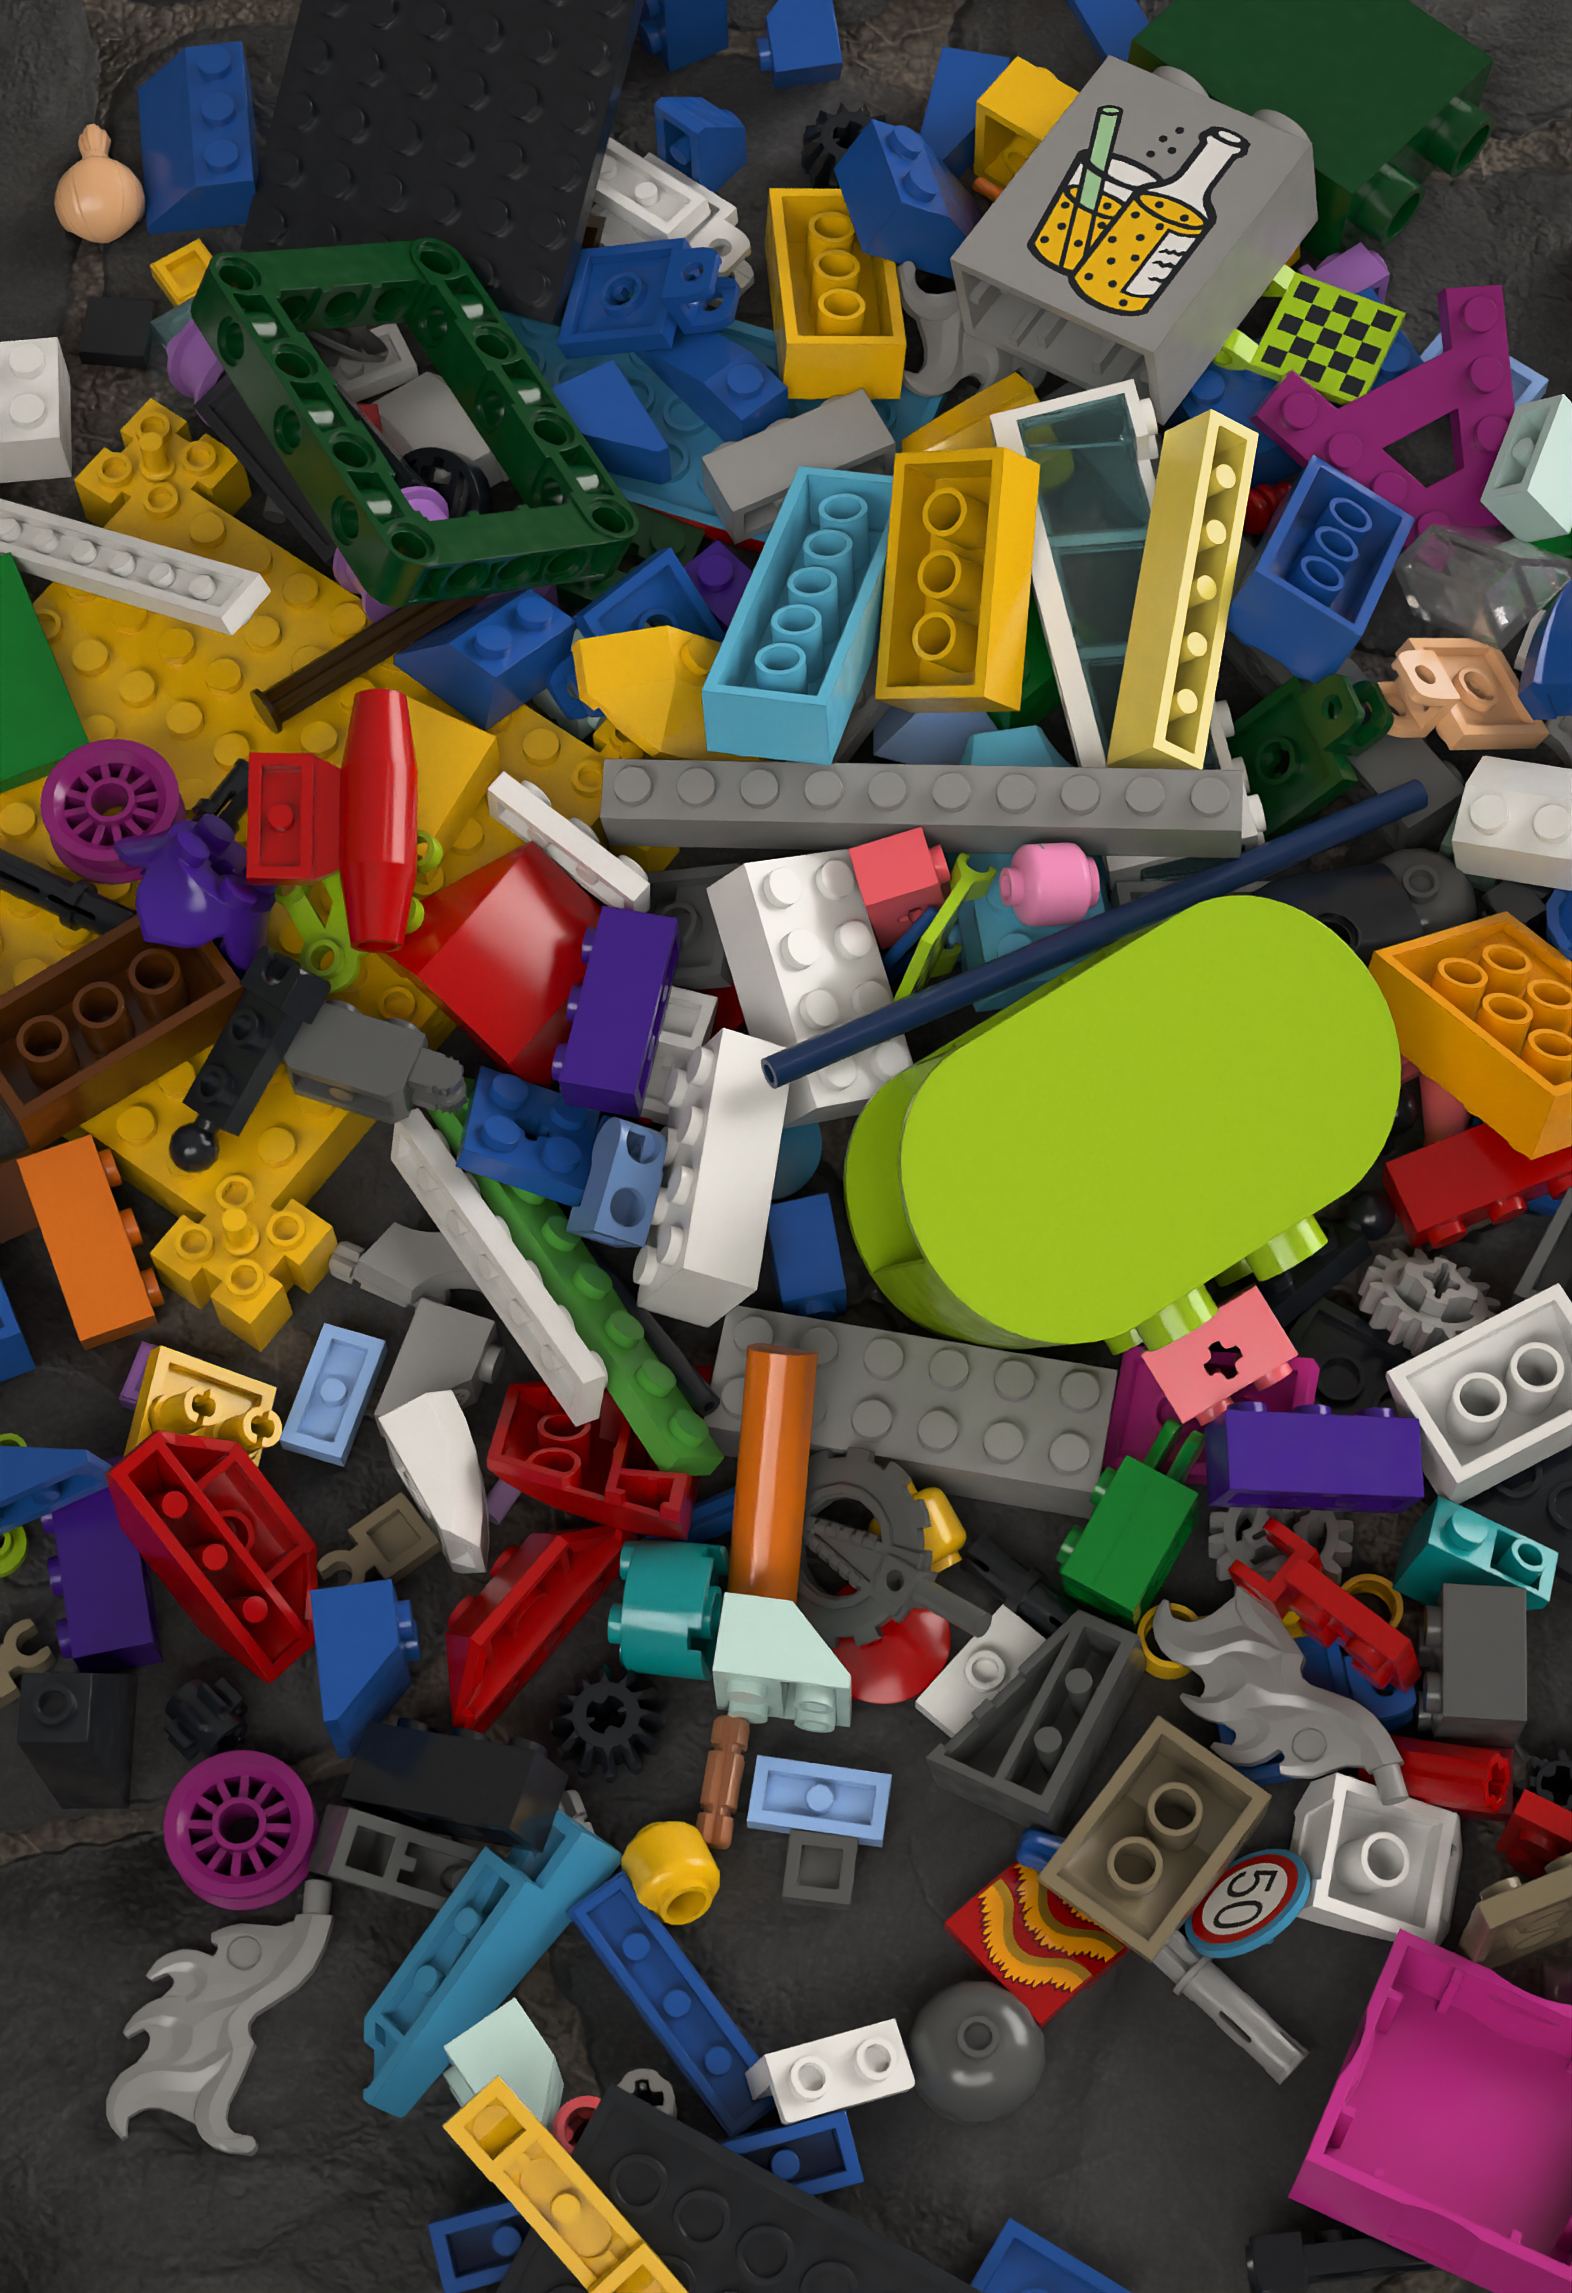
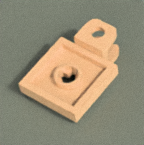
M1408 638L1395 653L1397 658L1391 665L1393 670L1397 671L1399 677L1394 682H1378L1388 705L1392 706L1399 713V716L1393 714L1394 722L1387 733L1394 737L1425 738L1436 728L1438 735L1446 742L1450 750L1535 749L1550 734L1542 720H1532L1518 698L1520 682L1494 638ZM1366 702V704L1368 705L1370 711L1372 712V708H1371L1370 704H1369L1368 702Z

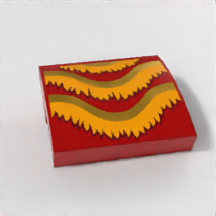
M1017 1860L944 1923V1930L995 1984L1012 1992L1030 2010L1031 2015L1042 2029L1085 1988L1089 1990L1131 1949L1039 1883L1037 1877L1041 1871L1021 1865Z

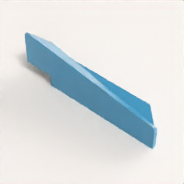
M560 1809L556 1812L543 1853L512 1848L506 1859L500 1853L485 1846L364 2017V2042L374 2049V2080L368 2088L363 2089V2099L369 2105L399 2118L404 2117L450 2064L443 2046L493 2013L570 1924L571 1919L568 1917L567 1911L603 1885L621 1864L622 1854Z

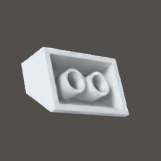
M1483 755L1465 784L1452 836L1456 868L1465 874L1572 891V769Z
M1559 1283L1387 1371L1385 1377L1399 1417L1419 1418L1422 1469L1438 1496L1440 1495L1456 1504H1460L1572 1445V1302Z

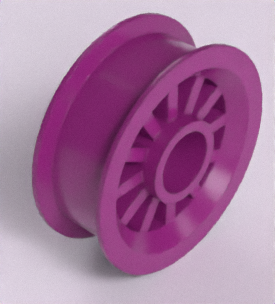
M125 739L99 740L73 750L52 769L45 781L41 794V815L56 855L76 875L100 884L131 883L142 879L144 876L139 874L141 867L128 866L119 860V857L110 846L114 842L125 837L156 834L169 829L174 823L186 821L187 819L177 779L167 761L150 747ZM115 807L125 808L117 815L103 816L109 809Z
M250 1750L220 1753L192 1768L180 1780L172 1792L165 1810L163 1824L164 1841L168 1855L186 1885L204 1901L219 1908L235 1911H250L268 1907L286 1898L298 1888L310 1872L306 1869L320 1829L316 1808L300 1777L281 1760L265 1753ZM240 1786L239 1797L232 1798L228 1789ZM254 1786L262 1787L253 1800ZM220 1793L223 1803L217 1806L210 1800ZM277 1796L282 1799V1801L271 1806ZM201 1812L212 1818V1820L197 1819ZM248 1817L259 1821L258 1830L250 1840L238 1844L226 1840L227 1830L236 1820ZM291 1817V1824L279 1823ZM194 1837H207L194 1844ZM277 1840L288 1842L286 1844V1847L283 1849L272 1841ZM266 1854L275 1860L267 1868H265L261 1860ZM214 1855L207 1866L202 1862V1860ZM232 1861L230 1876L223 1875L222 1873ZM253 1863L257 1873L245 1876L246 1864Z

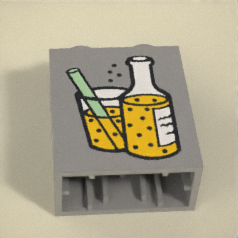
M1109 55L950 258L965 333L1086 390L1134 379L1139 400L1150 398L1156 422L1164 426L1221 350L1222 345L1239 326L1317 222L1318 212L1312 142H1310L1308 136L1298 124L1279 112L1263 109L1256 111L1253 116H1249L1210 99L1204 88L1182 70L1170 66H1160L1150 73ZM1122 394L1106 397V399L1123 406Z

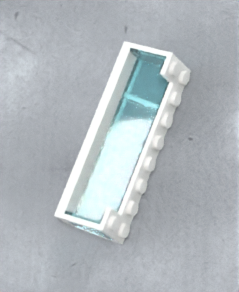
M1134 379L990 415L994 447H1006L1040 464L1030 585L1078 767L1111 768L1106 766L1156 484L1150 462L1152 459L1159 458L1155 434H1158L1156 417L1150 398L1139 400ZM1214 698L1202 770H1243L1241 853L1265 843L1263 831L1267 830L1266 821L1258 794L1247 796V793H1250V786L1242 757L1231 759L1226 738L1235 734L1228 703L1226 700L1216 702ZM1102 856L1110 890H1113L1116 881H1178L1229 859Z

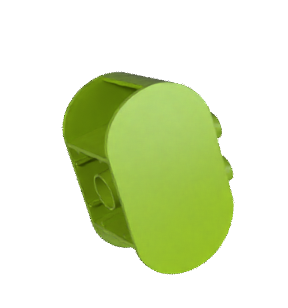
M1231 895L1213 898L1197 903L1173 916L1103 947L1093 955L901 1071L884 1083L872 1095L854 1124L848 1141L843 1175L847 1219L860 1257L880 1290L895 1307L925 1330L951 1342L1011 1351L1104 1340L1112 1355L1125 1352L1144 1342L1149 1352L1161 1349L1194 1331L1218 1313L1219 1309L1204 1286V1283L1214 1278L1218 1286L1223 1287L1253 1272L1259 1282L1265 1281L1302 1262L1328 1242L1313 1214L1349 1192L1361 1181L1383 1149L1396 1115L1401 1087V1059L1395 1024L1388 1004L1365 964L1336 933L1307 913L1269 898L1250 895Z

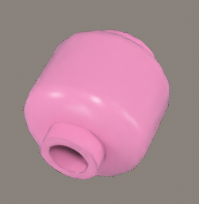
M1075 843L1025 844L1014 853L1010 867L1002 869L999 887L1003 904L1005 906H1012L1015 916L1023 925L1031 927L1075 925L1086 916L1088 908H1093L1097 904L1100 879L1094 859L1086 857L1083 850Z

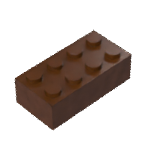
M137 914L0 996V1105L34 1154L216 1043L244 994L245 988L240 985L241 981L212 941L201 947L183 949L146 942L143 939Z

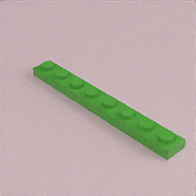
M463 1078L464 1083L466 1082L467 1084L466 1095L469 1103L474 1079ZM465 1103L458 1110V1113L453 1111L451 1114L449 1112L442 1113L440 1109L433 1111L426 1108L457 1156L468 1103ZM469 1172L475 1178L481 1195L494 1215L502 1217L506 1222L512 1242L524 1259L531 1260L537 1266L543 1280V1286L555 1303L563 1305L568 1310L574 1322L575 1331L588 1350L597 1352L602 1358L608 1375L607 1390L658 1469L663 1472L688 1473V1476L711 1475L724 1456L709 1435L707 1424L694 1412L676 1386V1378L672 1371L657 1359L643 1337V1327L627 1312L612 1287L610 1277L598 1266L581 1240V1236L565 1232L568 1219L558 1203L554 1200Z

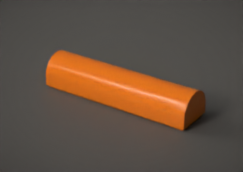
M761 1342L747 1346L727 1592L790 1600L797 1606L818 1352Z

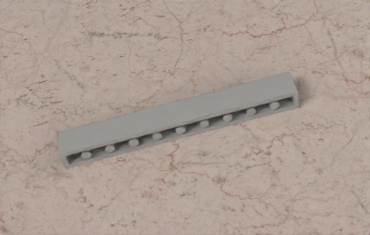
M604 759L600 819L610 846L842 850L922 826L928 848L941 844L943 852L1014 854L1025 844L1069 842L1077 844L1085 855L1241 858L1243 770L831 763L830 766L802 762Z

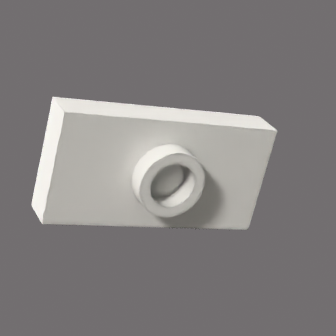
M1002 1604L993 1614L991 1625L985 1635L980 1638L974 1636L918 1697L915 1701V1708L950 1738H953L973 1718L972 1712L986 1698L991 1701L1019 1674L1018 1667L1046 1639Z

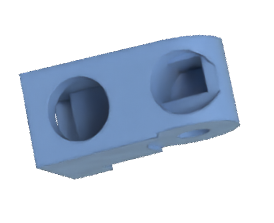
M617 1117L608 1119L599 1131L594 1143L592 1167L581 1205L572 1207L565 1232L615 1248L645 1247L664 1174L662 1168L667 1150L664 1133Z

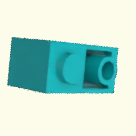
M1439 1495L1403 1540L1392 1589L1425 1605L1434 1606L1443 1583L1526 1588V1610L1543 1609L1550 1601L1559 1553Z

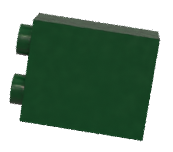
M1175 0L1131 41L1127 63L1150 73L1160 66L1177 68L1194 78L1212 100L1249 116H1253L1259 110H1273L1289 117L1302 128L1310 142H1312L1318 220L1302 240L1300 246L1321 261L1334 253L1343 254L1357 245L1366 235H1369L1383 246L1393 242L1410 223L1422 203L1425 195V186L1421 182L1436 167L1452 178L1460 176L1478 157L1486 145L1495 124L1493 117L1479 109L1494 59L1408 0Z

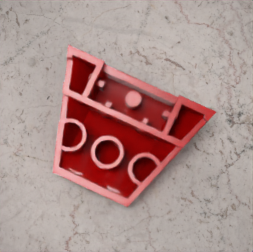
M530 841L434 894L419 900L424 908V920L421 926L416 931L405 934L404 945L401 950L376 954L401 978H408L495 1062L493 1066L499 1072L511 1074L521 1080L550 1089L554 1081L552 1079V1065L556 1047L559 1042L568 1043L573 1022L567 1021V1005L570 991L574 984L583 985L587 965L582 964L581 961L585 932L588 926L597 927L602 908L533 841Z
M713 1365L695 1367L711 1387ZM544 1381L509 1384L487 1455V1469L505 1483L554 1508L616 1529L687 1541L702 1475L688 1476V1473L660 1471L607 1388H604L599 1419L575 1427Z

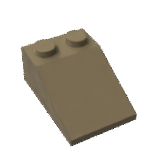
M1158 1715L1039 1874L1037 1881L1151 1964L1225 1873L1266 1816L1272 1795Z

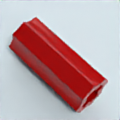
M1390 1735L1405 1763L1400 1768L1410 1798L1427 1804L1496 1814L1505 1804L1507 1786L1510 1781V1768L1508 1758L1501 1757L1499 1751ZM1358 1768L1360 1781L1377 1786L1373 1774L1369 1775L1365 1768Z

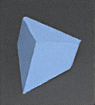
M890 706L873 729V755L905 764L959 765L969 737L977 733L999 730L986 712L909 713Z

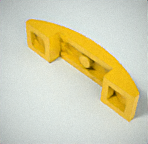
M498 2074L442 2124V2127L490 2182L493 2181L583 2284L588 2293H688L611 2201Z

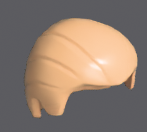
M89 124L84 128L83 134H80L78 140L82 160L76 162L61 177L55 193L54 206L59 222L66 231L91 242L110 243L120 238L137 222L142 220L145 213V196L142 185L136 175L122 163L108 157L111 140L106 131L100 129L96 124Z

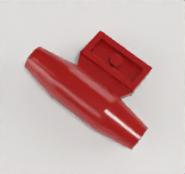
M368 689L355 694L341 768L310 753L249 752L246 879L247 885L313 886L314 883L339 872L351 948L368 953H389L401 950L404 945L417 875L418 766L406 695L390 689Z

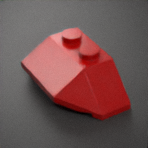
M157 1430L152 1432L105 1473L122 1531L202 1634L265 1683H272L315 1644L310 1590L318 1589L317 1545L239 1442Z
M606 1525L534 1532L529 1535L520 1547L513 1544L504 1550L490 1571V1576L493 1579L477 1597H474L472 1594L466 1596L455 1607L447 1621V1627L450 1629L445 1633L453 1728H466L485 1735L620 1575L622 1547L626 1540L638 1541L637 1533Z

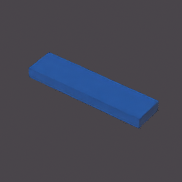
M624 1870L567 1911L568 1917L727 2138L740 2135L776 2108L773 2095L757 2100L752 2099L745 2073L760 2058L653 1910H648L646 1906L639 1902L633 1889L632 1881Z

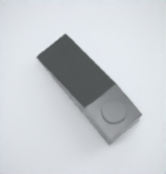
M327 1804L306 1870L440 1911L482 1850L349 1807Z

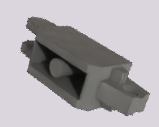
M337 999L326 1000L312 1024L302 1023L280 1062L285 1065L289 1082L296 1095L388 1124H394L408 1118L413 1105L433 1111L440 1109L442 1113L449 1112L451 1114L453 1111L458 1113V1110L465 1103H468L466 1095L467 1084L466 1082L464 1083L463 1065L459 1064V1060H453L452 1056L451 1058H446L445 1054L429 1050L426 1034L422 1033L415 1025L399 1018H387L383 1021L363 1015L351 1004Z

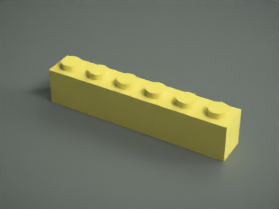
M1213 409L1191 418L1164 433L1106 766L1111 768L1203 769L1259 436L1253 430Z

